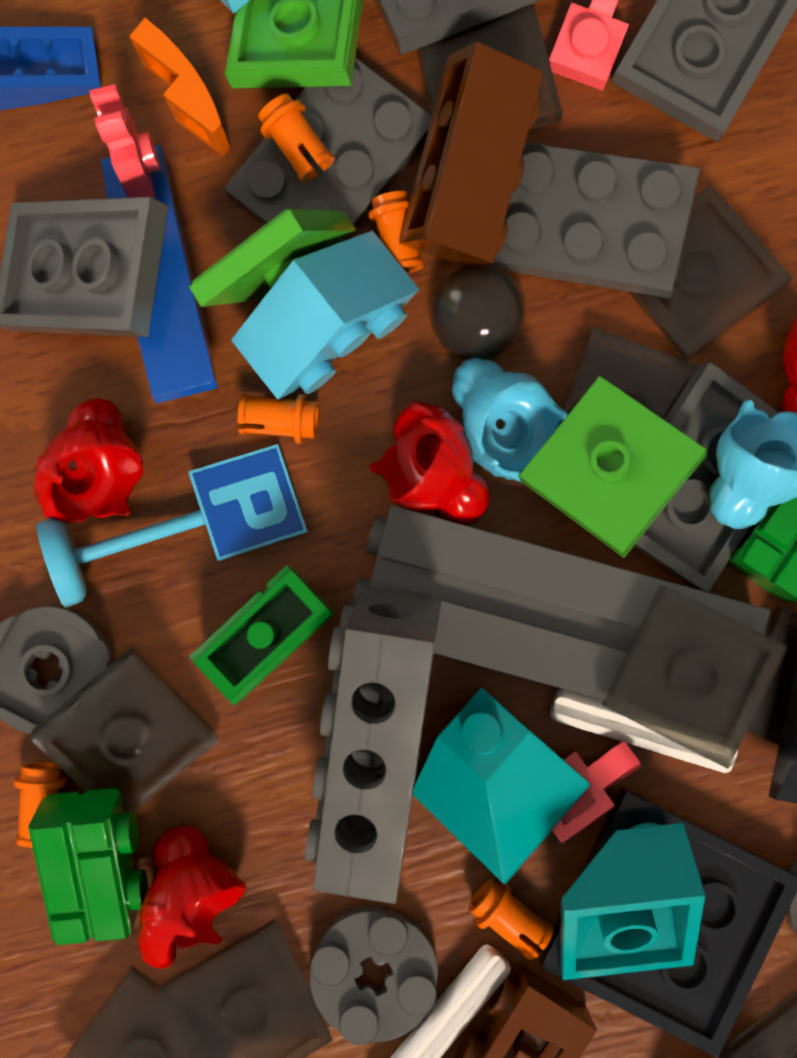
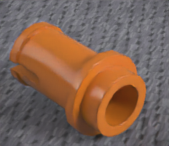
M282 94L267 103L259 112L258 118L263 124L260 131L264 138H273L298 174L301 183H307L319 175L306 158V151L310 153L324 172L333 164L335 157L332 152L327 150L303 114L306 109L303 102L300 100L293 101L289 94Z
M393 191L374 197L371 200L373 210L368 213L370 222L376 223L379 239L407 274L422 269L424 264L419 250L399 244L410 203L408 192Z
M242 394L239 401L237 419L239 434L294 437V441L297 444H302L305 438L315 439L319 423L318 401L307 400L306 394H298L296 400L281 398L277 400V398L253 397Z
M31 762L22 764L21 775L14 778L13 786L20 789L18 835L16 836V844L18 846L33 848L28 825L42 798L49 794L60 793V788L66 786L67 777L60 775L61 765L58 763Z
M492 879L485 881L472 897L468 907L469 912L475 916V925L480 929L490 927L519 950L527 960L535 959L539 956V951L533 947L534 943L544 950L552 937L554 927L511 895L512 888L508 883L503 884L501 882L497 884Z

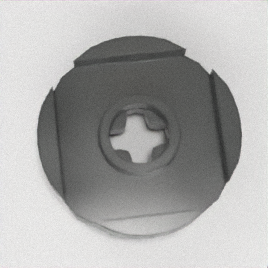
M47 606L28 609L21 614H16L0 624V719L3 722L24 733L34 735L51 734L74 728L92 717L100 709L112 686L115 650L111 641L104 637L101 629L95 622L76 610L61 606ZM53 653L60 659L58 666L63 670L60 680H51L45 687L38 683L41 672L33 667V664L37 657L46 659Z
M371 904L352 908L340 914L326 927L313 953L310 989L315 1005L329 1025L340 1031L343 1038L351 1044L365 1045L370 1042L379 1043L399 1038L414 1029L436 1002L438 978L436 952L425 929L415 919L405 913L402 916L395 911L384 910V906ZM372 957L377 966L385 963L389 964L392 971L385 976V985L374 988L371 983L364 985L358 979L363 974V960Z

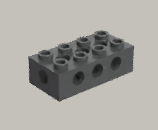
M363 585L355 606L344 605L340 627L334 628L330 645L328 670L335 671L332 692L326 694L322 711L320 735L327 736L324 756L319 757L316 766L312 799L319 801L316 819H311L305 848V861L316 862L313 891L396 904L439 621L441 596Z

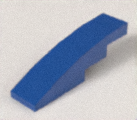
M0 27V111L89 94V90L101 87L92 27Z
M161 145L155 146L161 170L152 172L151 178L156 200L169 207L148 337L137 336L151 394L156 404L218 388L203 308L199 305L189 288L195 277L192 273L183 223L176 208L168 162ZM111 157L101 159L107 199L128 198L112 166Z

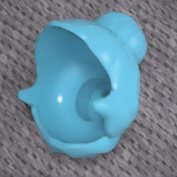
M476 357L465 360L453 374L452 395L458 406L463 409L462 424L464 433L471 445L473 460L496 477L521 482L519 478L520 473L568 414L553 401L551 395L535 377L526 373L505 372L500 365L491 360H482ZM498 419L503 421L502 429L496 427Z
M747 399L741 405L735 420L729 424L720 436L716 450L717 470L720 476L711 485L709 496L711 514L720 524L734 529L748 528L759 523L766 515L769 507L788 502L797 497V413L791 411L780 412L769 418L765 410L754 408V403L750 399Z

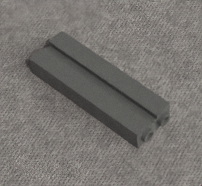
M393 505L390 507L387 519L375 516L366 547V553L377 556L371 581L358 578L350 606H355L363 585L441 596L442 600L434 653L738 738L751 686L746 685L753 660L758 661L771 610Z

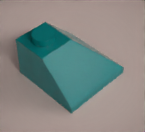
M480 688L437 737L414 785L413 796L503 884H507L592 785L497 699L483 688Z
M642 823L631 829L616 830L561 899L560 955L562 980L694 965L705 892L684 823L668 825Z

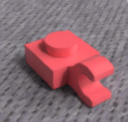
M592 0L589 9L571 2L546 70L603 91L629 26L628 23L612 18L619 0Z
M625 741L616 745L588 767L576 751L564 759L592 786L552 830L561 844L565 845L614 810L616 806L605 791L642 767L640 761Z

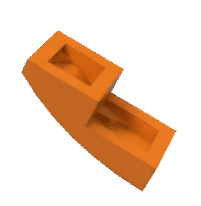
M145 17L129 36L143 66L170 86L163 96L175 120L223 157L231 147L217 107L206 85L180 49Z

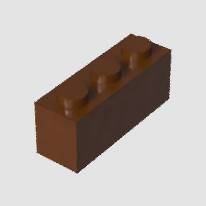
M478 41L447 57L399 244L464 267L494 263L495 256L502 249L507 237L508 224L505 218L511 195L518 187L523 176L524 160L521 157L527 134L536 122L540 112L541 98L538 93L544 71Z

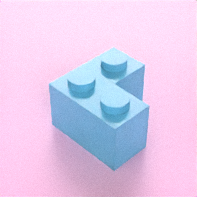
M370 231L294 259L231 341L277 400L300 388L306 394H310L324 385L336 373L332 363L338 356L341 358L354 351L372 333L377 339H381L396 329L407 317L402 308L420 289L377 235Z

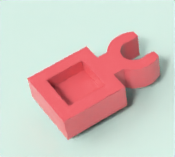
M116 84L89 90L90 98L98 114V117L94 118L96 127L102 141L109 148L112 166L127 197H152L156 199L151 173L161 169L150 132L138 134L128 108H125Z

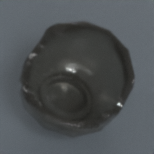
M491 265L466 266L453 272L441 283L432 298L431 327L442 347L463 360H470L474 357L490 360L498 357L523 335L527 318L526 298L512 276Z

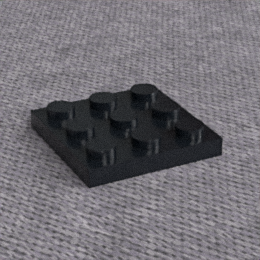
M622 787L614 803L616 808L609 813L580 875L616 830L631 829L642 823H656L659 825L684 823L705 892L694 965L566 981L718 1058L797 893V875ZM561 914L553 929L552 937L539 958L542 969L562 978L560 969Z

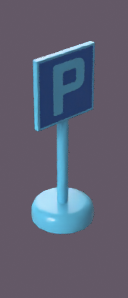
M272 445L188 471L200 510L77 549L64 523L55 519H47L36 523L43 557L62 605L66 608L78 604L86 596L87 585L82 563L202 525H206L217 561L307 533L308 531L279 445Z

